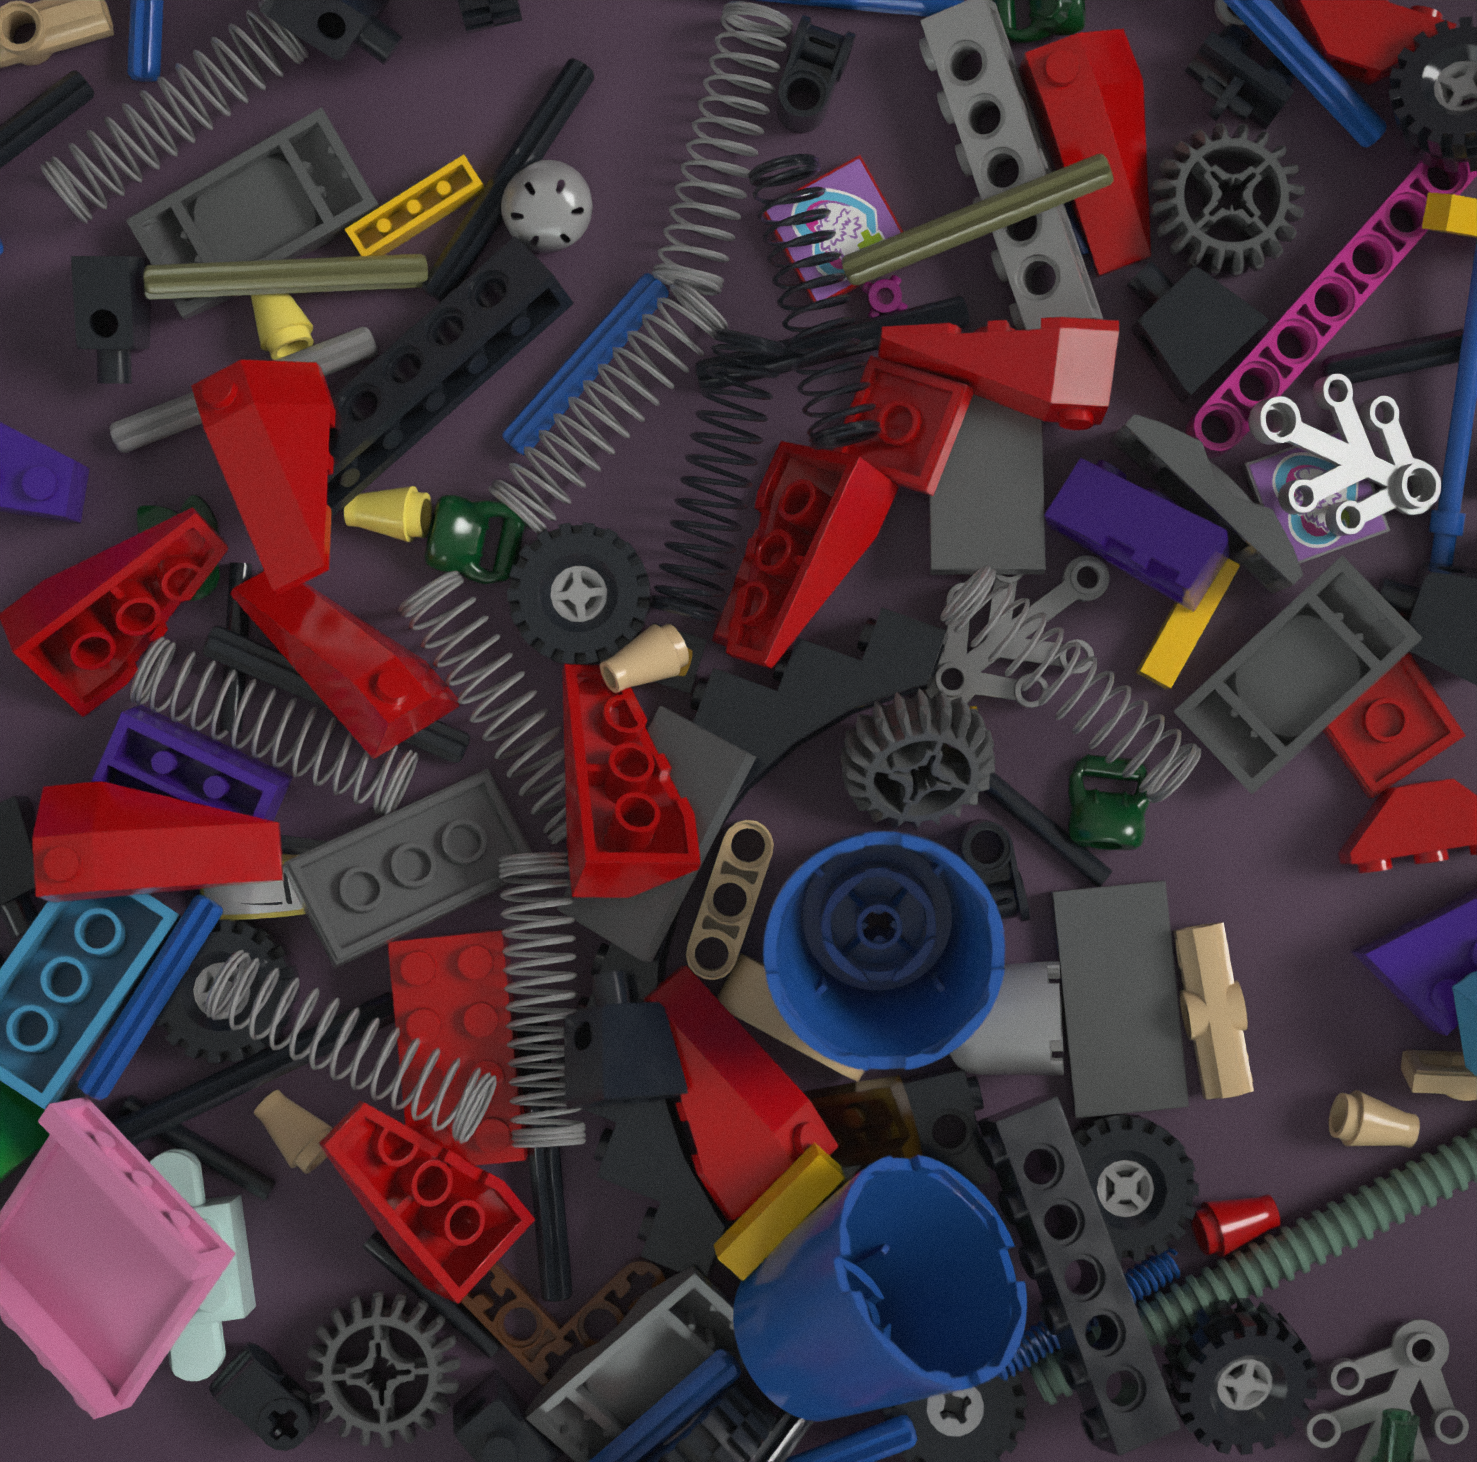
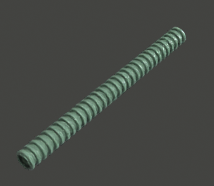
M1477 1128L1469 1129L1467 1132L1468 1137L1464 1139L1458 1135L1452 1138V1145L1449 1147L1445 1144L1438 1145L1436 1147L1437 1153L1433 1155L1429 1152L1421 1154V1161L1418 1163L1412 1160L1405 1162V1170L1401 1172L1396 1168L1390 1170V1177L1385 1180L1378 1176L1373 1180L1374 1186L1370 1188L1364 1184L1359 1186L1358 1194L1352 1196L1350 1193L1342 1195L1343 1202L1336 1204L1334 1201L1328 1202L1326 1204V1211L1321 1213L1318 1209L1311 1211L1310 1219L1306 1221L1302 1217L1296 1219L1295 1227L1291 1229L1286 1225L1280 1227V1235L1273 1237L1269 1233L1263 1237L1264 1243L1260 1245L1251 1242L1248 1244L1249 1251L1243 1254L1239 1250L1232 1252L1233 1259L1226 1262L1225 1259L1221 1258L1216 1261V1268L1212 1270L1207 1266L1201 1268V1276L1194 1278L1190 1274L1185 1277V1284L1178 1286L1177 1283L1169 1285L1170 1292L1164 1295L1161 1291L1155 1292L1153 1294V1301L1149 1303L1145 1299L1138 1301L1139 1308H1137L1150 1346L1153 1347L1159 1344L1161 1348H1164L1168 1344L1167 1339L1172 1336L1179 1340L1175 1333L1176 1329L1182 1322L1187 1327L1192 1328L1197 1323L1192 1314L1202 1307L1209 1316L1216 1312L1214 1302L1226 1299L1229 1305L1232 1306L1237 1303L1238 1298H1247L1253 1295L1258 1299L1263 1296V1289L1269 1287L1274 1291L1279 1288L1278 1281L1285 1279L1287 1282L1293 1281L1295 1279V1272L1300 1270L1303 1274L1310 1272L1311 1264L1316 1262L1319 1266L1326 1263V1256L1330 1254L1335 1258L1341 1256V1249L1348 1246L1350 1249L1358 1247L1357 1240L1364 1238L1366 1241L1372 1240L1374 1238V1231L1378 1229L1382 1233L1389 1231V1224L1393 1221L1400 1225L1405 1222V1215L1409 1213L1414 1217L1420 1215V1207L1426 1205L1431 1209L1437 1206L1436 1199L1440 1197L1444 1200L1452 1198L1453 1190L1458 1189L1461 1192L1468 1190V1182L1473 1180L1477 1183ZM1099 1325L1098 1327L1092 1326V1332L1085 1335L1089 1345L1094 1344L1099 1339L1101 1334ZM1061 1349L1054 1351L1053 1354L1046 1352V1358L1039 1359L1038 1363L1031 1361V1366L1027 1367L1045 1402L1048 1401L1051 1406L1058 1402L1057 1396L1063 1393L1066 1397L1073 1395V1391L1066 1383L1060 1369L1059 1359L1063 1357Z

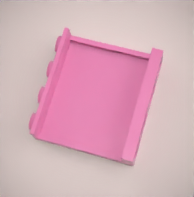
M88 1097L51 1103L47 1106L38 1122L50 1135L0 1211V1316L3 1323L15 1331L33 1351L39 1363L51 1371L69 1391L75 1403L93 1419H97L133 1405L236 1253Z

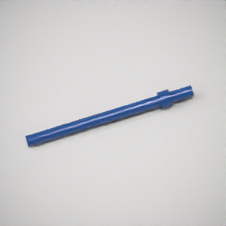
M1477 239L1441 481V492L1438 509L1431 510L1428 531L1434 533L1430 562L1453 565L1457 536H1463L1466 514L1460 513L1477 401Z

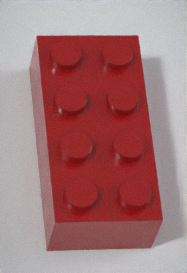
M505 928L396 939L388 943L395 1025L400 1030L397 1039L399 1066L411 1042L417 1037L420 1039L419 1047L401 1078L403 1101L417 1085L428 1058L433 1050L438 1047L440 1048V1055L423 1084L417 1104V1116L429 1106L439 1092L455 1058L460 1057L461 1062L453 1080L444 1093L437 1117V1126L445 1121L460 1101L465 1087L476 1068L480 1067L481 1069L478 1080L489 1072L491 1076L495 1075L497 1079L496 1088L489 1106L475 1132L465 1143L460 1144L459 1140L455 1141L453 1138L452 1126L454 1119L444 1129L434 1131L432 1127L433 1109L423 1119L414 1121L411 1115L413 1099L404 1107L405 1125L441 1147L463 1157L464 1160L475 1166L525 1161L528 1156V1148H514L511 1145L513 1143L511 1132L517 1129H526V1124H516L510 1121L513 1116L522 1115L525 1112L524 1105H514L509 1102L511 1098L523 1095V1090L520 1086H512L508 1083L512 1078L521 1076V1068L510 1067L507 1064L511 1059L520 1057L519 1049H512L507 1046L509 1041L518 1039L516 1030H510L505 1027L509 1022L517 1020L516 1012H511L504 1008L508 1003L515 1001L514 993L504 990L508 984L513 983L512 975L503 971L507 965L511 964L510 956L502 952L505 947L509 946V938L501 934Z

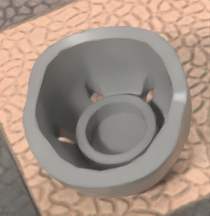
M540 160L519 171L507 184L501 202L502 218L513 238L516 236L529 250L537 253H553L574 244L588 228L593 208L591 192L582 175L568 164L556 160ZM559 180H563L564 186L559 192L556 190ZM526 182L532 184L535 191L533 194L525 187ZM578 207L583 208L582 212L580 213L571 212L573 209H576ZM512 213H520L523 214L524 217L514 218L512 216ZM563 233L566 237L561 238L560 235ZM539 236L538 241L532 240L533 237Z

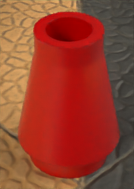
M1269 1194L1253 1198L1203 1202L1201 1209L1196 1210L1193 1220L1190 1219L1193 1235L1202 1253L1206 1256L1216 1253L1218 1256L1223 1257L1262 1233L1279 1227L1280 1215L1275 1201Z

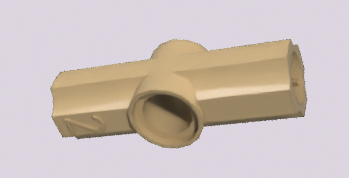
M41 0L31 4L24 1H11L1 6L0 68L17 63L28 66L39 65L47 61L55 52L113 36L114 25L106 1ZM26 23L36 24L35 34L30 41L24 44L14 43L15 31L20 26Z
M1224 922L1201 924L1173 930L1177 961L1184 990L1180 991L1181 1013L1186 1034L1189 1040H1193L1203 1098L1206 1100L1228 1098L1253 1092V1078L1243 1031L1247 1030L1248 1026L1246 1006L1240 984L1237 980L1234 981Z

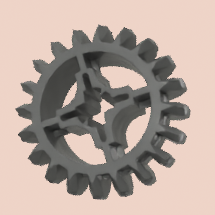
M1218 123L1213 128L1212 141L1202 129L1195 130L1191 135L1192 147L1185 142L1178 141L1172 149L1177 160L1165 158L1159 166L1161 173L1168 179L1155 180L1151 189L1156 195L1167 198L1159 200L1151 206L1152 215L1169 217L1168 220L1164 221L1157 228L1158 236L1166 237L1175 233L1177 239L1170 246L1169 252L1172 255H1177L1184 247L1188 248L1193 253L1187 259L1186 266L1191 269L1198 265L1202 257L1208 259L1207 272L1210 276H1216L1220 272L1223 261H1226L1231 277H1238L1243 272L1244 260L1254 272L1259 271L1265 265L1263 254L1274 260L1283 253L1279 240L1291 242L1297 234V231L1289 222L1299 221L1304 215V209L1290 201L1301 198L1305 194V187L1299 184H1288L1287 182L1299 172L1298 165L1288 164L1282 167L1279 163L1287 152L1286 146H1277L1270 153L1264 148L1269 139L1268 132L1262 131L1254 142L1247 140L1249 131L1246 124L1238 125L1233 138H1229L1225 124ZM1217 159H1228L1243 163L1249 168L1240 174L1233 175L1224 172L1217 165L1210 167L1207 162ZM1188 174L1198 183L1195 189L1201 195L1204 205L1201 213L1193 221L1187 212L1184 200V189ZM1261 181L1264 182L1270 198V215L1266 226L1258 218L1261 212L1255 206L1252 197L1253 189ZM1241 185H1245L1233 206L1231 205L1228 210L1221 208L1215 215L1210 216L1222 194L1224 196L1227 191L1234 193ZM1216 226H1227L1238 235L1245 233L1249 240L1224 242L1206 235V233Z
M919 688L914 698L904 699L896 692L892 704L886 706L875 701L873 716L857 714L856 729L846 731L845 747L841 749L842 755L840 756L844 786L849 791V795L852 796L858 810L867 811L874 822L887 818V821L895 829L904 821H909L914 829L917 830L922 821L932 820L939 827L942 816L951 814L960 818L963 804L977 805L979 791L990 789V774L995 772L994 765L996 761L992 749L994 747L990 730H987L983 717L979 715L978 710L969 709V706L962 697L950 701L949 697L941 690L932 698H927Z
M375 1291L371 1300L372 1309L368 1308L365 1300L360 1295H356L350 1300V1309L353 1317L345 1309L337 1306L330 1313L332 1322L337 1328L322 1323L315 1332L318 1338L326 1345H311L307 1351V1356L310 1359L323 1364L313 1366L305 1372V1379L307 1381L323 1382V1386L318 1387L311 1393V1402L321 1403L329 1400L331 1405L321 1416L323 1422L328 1423L337 1415L341 1416L345 1421L341 1425L338 1434L346 1438L354 1426L362 1429L359 1437V1444L367 1447L374 1436V1432H380L383 1448H391L395 1440L396 1429H398L406 1443H411L417 1436L414 1422L423 1430L430 1432L436 1425L435 1418L430 1410L438 1414H446L451 1403L441 1393H456L459 1387L458 1380L443 1374L458 1370L461 1366L460 1357L442 1355L443 1352L450 1350L456 1344L455 1336L445 1335L437 1339L435 1333L443 1326L445 1319L438 1315L428 1324L424 1322L421 1317L426 1312L428 1303L423 1300L417 1303L412 1313L404 1310L407 1302V1294L404 1292H398L392 1307H387L384 1291ZM371 1326L372 1338L369 1340V1353L361 1357H353L350 1362L339 1363V1355L345 1339L352 1333ZM389 1326L409 1334L420 1345L425 1357H420L419 1353H409L401 1350L396 1345L393 1330H390ZM380 1351L381 1357L389 1360L387 1366L393 1363L396 1367V1370L393 1371L387 1381L386 1388L385 1380L377 1378L380 1371L375 1375L371 1371V1368L380 1356ZM417 1375H429L427 1389L423 1396L412 1405L395 1411L394 1401L397 1397V1386L402 1382L414 1381ZM342 1381H346L347 1385H357L367 1389L373 1400V1409H377V1411L358 1403L348 1393Z

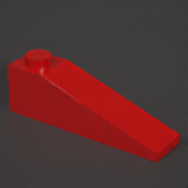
M1124 28L1076 33L1025 52L1018 70L1056 170L1096 154H1103L1107 158L1113 173L1114 181L1111 185L1071 200L1087 247L1091 253L1093 268L1097 278L1149 259L1151 257L1144 81Z
M239 360L191 385L205 433L272 590L279 596L328 571L332 509L327 505L328 475L333 474L334 457L329 453V433L331 428H335L336 410L322 368L317 362Z
M780 441L757 491L754 508L761 512L757 537L748 538L745 556L751 559L752 562L748 582L737 593L726 653L736 659L772 668L875 540L899 486L860 456L825 449L816 450L810 446Z
M192 507L43 580L0 613V621L11 650L77 713L84 717L129 683L138 670L136 665L138 659L151 642L165 635L168 631L166 625L168 619L181 602L192 599L228 551L229 547L224 539Z
M564 664L562 677L566 835L572 897L630 898L699 870L701 859L695 813L687 797H680L669 775L672 768L665 754L658 753L646 729L648 720L632 688H626L618 693L612 692L602 677L600 665Z
M103 781L43 787L32 837L35 891L38 898L50 902H64L284 881L279 822Z
M687 965L676 969L643 999L644 1002H659L665 1007L688 1089L687 1094L680 1095L682 1101L675 1104L680 1120H688L698 1152L691 1155L697 1175L727 1221L735 1220L742 1216L814 1142L829 1156L839 1147L810 1099Z
M359 1101L318 1143L391 1249L424 1288L457 1304L461 1302L536 1220L504 1180L464 1160L463 1157L441 1147L415 1130L362 1101Z

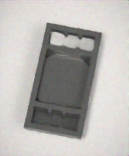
M321 107L133 215L126 221L151 265L295 259L329 244L345 233V228L380 206ZM235 296L173 298L172 301L185 320Z
M1135 414L1110 439L1181 508L1226 529L1230 554L1269 592L1274 594L1293 586L1303 576L1295 550L1273 509L1253 503L1228 475L1209 461L1201 441L1162 422Z
M1342 555L1173 712L1253 795L1303 751L1338 716L1375 685L1423 638Z
M694 1266L672 1276L643 1294L620 1324L600 1342L572 1355L525 1410V1419L575 1462H589L717 1350L725 1349L734 1356L740 1365V1371L746 1367L735 1338L733 1323L734 1303Z

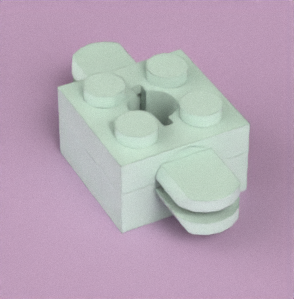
M173 1148L157 1155L150 1161V1164L236 1253L168 1352L169 1365L175 1376L185 1381H200L213 1374L223 1364L226 1350L222 1321L245 1318L256 1307L241 1194L205 1199L202 1168L198 1157L185 1149Z

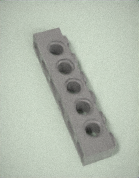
M967 0L920 20L926 36L919 39L922 56L930 71L937 69L944 89L937 92L940 109L948 124L955 122L962 142L955 145L957 159L965 176L973 175L980 195L973 198V204L1053 172L996 3L992 0ZM980 53L982 57L980 73L971 80L963 81L960 76L962 61L970 54ZM998 106L1001 114L998 127L991 133L981 134L978 129V118L981 112L987 107ZM1007 159H1016L1019 166V174L1016 181L1008 187L1000 188L996 182L998 166ZM1064 204L1036 214V232L1026 241L1019 242L1016 239L1014 223L992 232L998 247L997 250L991 252L995 270L1002 283L1009 281L1016 300L1015 303L1009 305L1016 330L1041 329V318L1048 317L1103 319ZM1050 264L1055 271V284L1046 294L1037 295L1032 288V276L1040 266Z

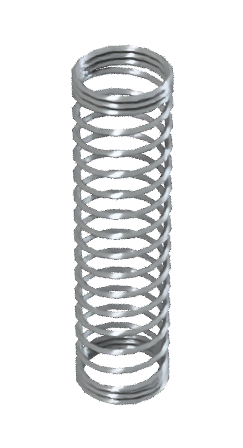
M539 852L501 856L498 859L500 862L498 865L500 876L498 878L508 883L532 885L507 889L499 896L507 901L532 904L504 909L500 915L511 920L538 921L505 928L501 932L503 936L538 941L510 945L505 947L502 952L505 955L514 957L545 958L507 965L503 969L507 974L541 976L544 978L510 983L504 990L515 994L552 995L508 1003L504 1008L511 1012L546 1013L552 1015L514 1020L505 1027L516 1031L559 1032L509 1041L507 1046L512 1049L559 1052L511 1059L507 1064L514 1068L562 1069L560 1071L512 1078L508 1083L512 1086L565 1088V1082L533 1081L565 1076V1064L526 1063L564 1057V1045L525 1044L564 1038V1027L527 1026L524 1024L565 1019L568 1014L578 1012V1010L519 1006L577 997L579 993L574 990L525 989L519 987L575 979L578 975L575 972L516 969L572 961L577 956L573 953L522 952L514 950L572 942L576 937L562 934L514 933V931L573 923L575 919L571 916H535L510 913L569 905L574 900L572 898L511 896L510 894L570 886L571 882L569 879H525L507 876L569 871L568 853ZM565 1089L516 1096L511 1098L509 1102L514 1105L566 1107L565 1101L534 1100L565 1095ZM562 1108L513 1116L510 1121L516 1124L567 1126L513 1130L511 1132L513 1135L511 1138L513 1143L511 1145L514 1148H533L584 1144L587 1140L584 1139L586 1136L584 1133L586 1125L583 1122L564 1119H535L573 1113L583 1108L567 1110Z

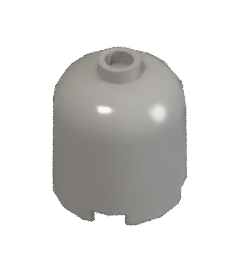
M1059 961L1004 964L1005 971L1002 985L990 1013L967 1041L949 1053L950 1057L959 1068L967 1073L979 1075H1064L1063 1058H1052V1052L1063 1051L1059 983H1049V979H1060Z

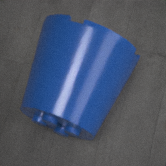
M872 831L854 834L822 848L809 857L794 871L778 893L769 914L764 936L763 954L768 987L777 1009L788 1026L803 1042L824 1057L839 1064L868 1071V1068H905V1070L918 1068L935 1062L960 1047L976 1032L990 1013L998 997L1005 971V940L1002 920L996 903L981 878L965 861L947 848L931 840L900 832ZM872 911L878 915L886 911L888 912L887 918L890 926L884 930L881 926L876 925L869 930L866 928L869 926L867 915Z
M921 1155L911 1159L891 1158V1156L881 1158L851 1178L793 1229L744 1281L741 1280L734 1301L733 1323L735 1338L742 1360L754 1382L773 1403L796 1417L810 1421L833 1420L970 1389L985 1383L1001 1373L1014 1358L1020 1346L1026 1324L1027 1293L1025 1281H1016L1014 1268L1008 1253V1249L1015 1246L1004 1222L987 1198L975 1185L953 1168L940 1161Z

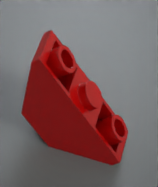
M1281 0L1296 29L1341 76L1367 85H1371L1389 76L1392 68L1400 69L1397 57L1405 47L1414 52L1413 38L1422 31L1425 32L1428 38L1435 36L1434 24L1445 21L1442 19L1443 15L1433 8L1415 5L1409 9L1390 3L1389 0ZM1447 21L1449 29L1456 28L1457 24Z
M1454 778L1387 788L1380 793L1338 852L1340 864H1357L1358 873H1370L1392 869L1391 858L1413 855L1414 864L1439 862L1449 859L1447 849L1469 846L1470 855H1477V795Z

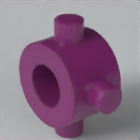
M892 275L890 279H882L874 284L869 281L865 282L862 291L868 294V306L871 309L868 316L870 318L907 309L908 305L902 302V291L899 287L902 280L898 276Z

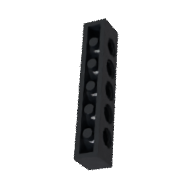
M516 236L499 251L492 254L488 261L462 284L453 289L445 299L419 322L410 327L402 337L376 360L367 365L358 376L332 398L336 410L335 428H331L329 433V453L334 457L333 474L328 475L327 505L332 509L331 519L574 304L553 273Z
M1037 1096L977 1121L982 1134L978 1138L979 1151L988 1168L991 1170L995 1169L1002 1191L998 1193L1001 1210L1007 1221L1011 1225L1015 1224L1023 1245L1018 1249L1019 1258L1028 1277L1036 1280L1043 1299L1039 1303V1312L1047 1330L1052 1335H1056L1063 1353V1357L1059 1359L1060 1369L1068 1386L1078 1393L1084 1412L1080 1413L1079 1418L1087 1439L1093 1446H1097L1098 1449L1121 1456L1180 1429L1177 1416L1058 1096ZM1031 1151H1034L1040 1159L1041 1168L1038 1176L1030 1181L1024 1173L1023 1166L1026 1156ZM1052 1206H1055L1060 1213L1061 1223L1057 1232L1050 1236L1045 1229L1044 1218L1046 1212ZM1076 1261L1081 1270V1279L1079 1284L1070 1291L1065 1283V1271L1069 1264ZM1097 1316L1101 1324V1334L1094 1344L1089 1345L1086 1340L1085 1329L1087 1323ZM1117 1371L1121 1377V1389L1114 1399L1109 1400L1106 1394V1383L1108 1378Z

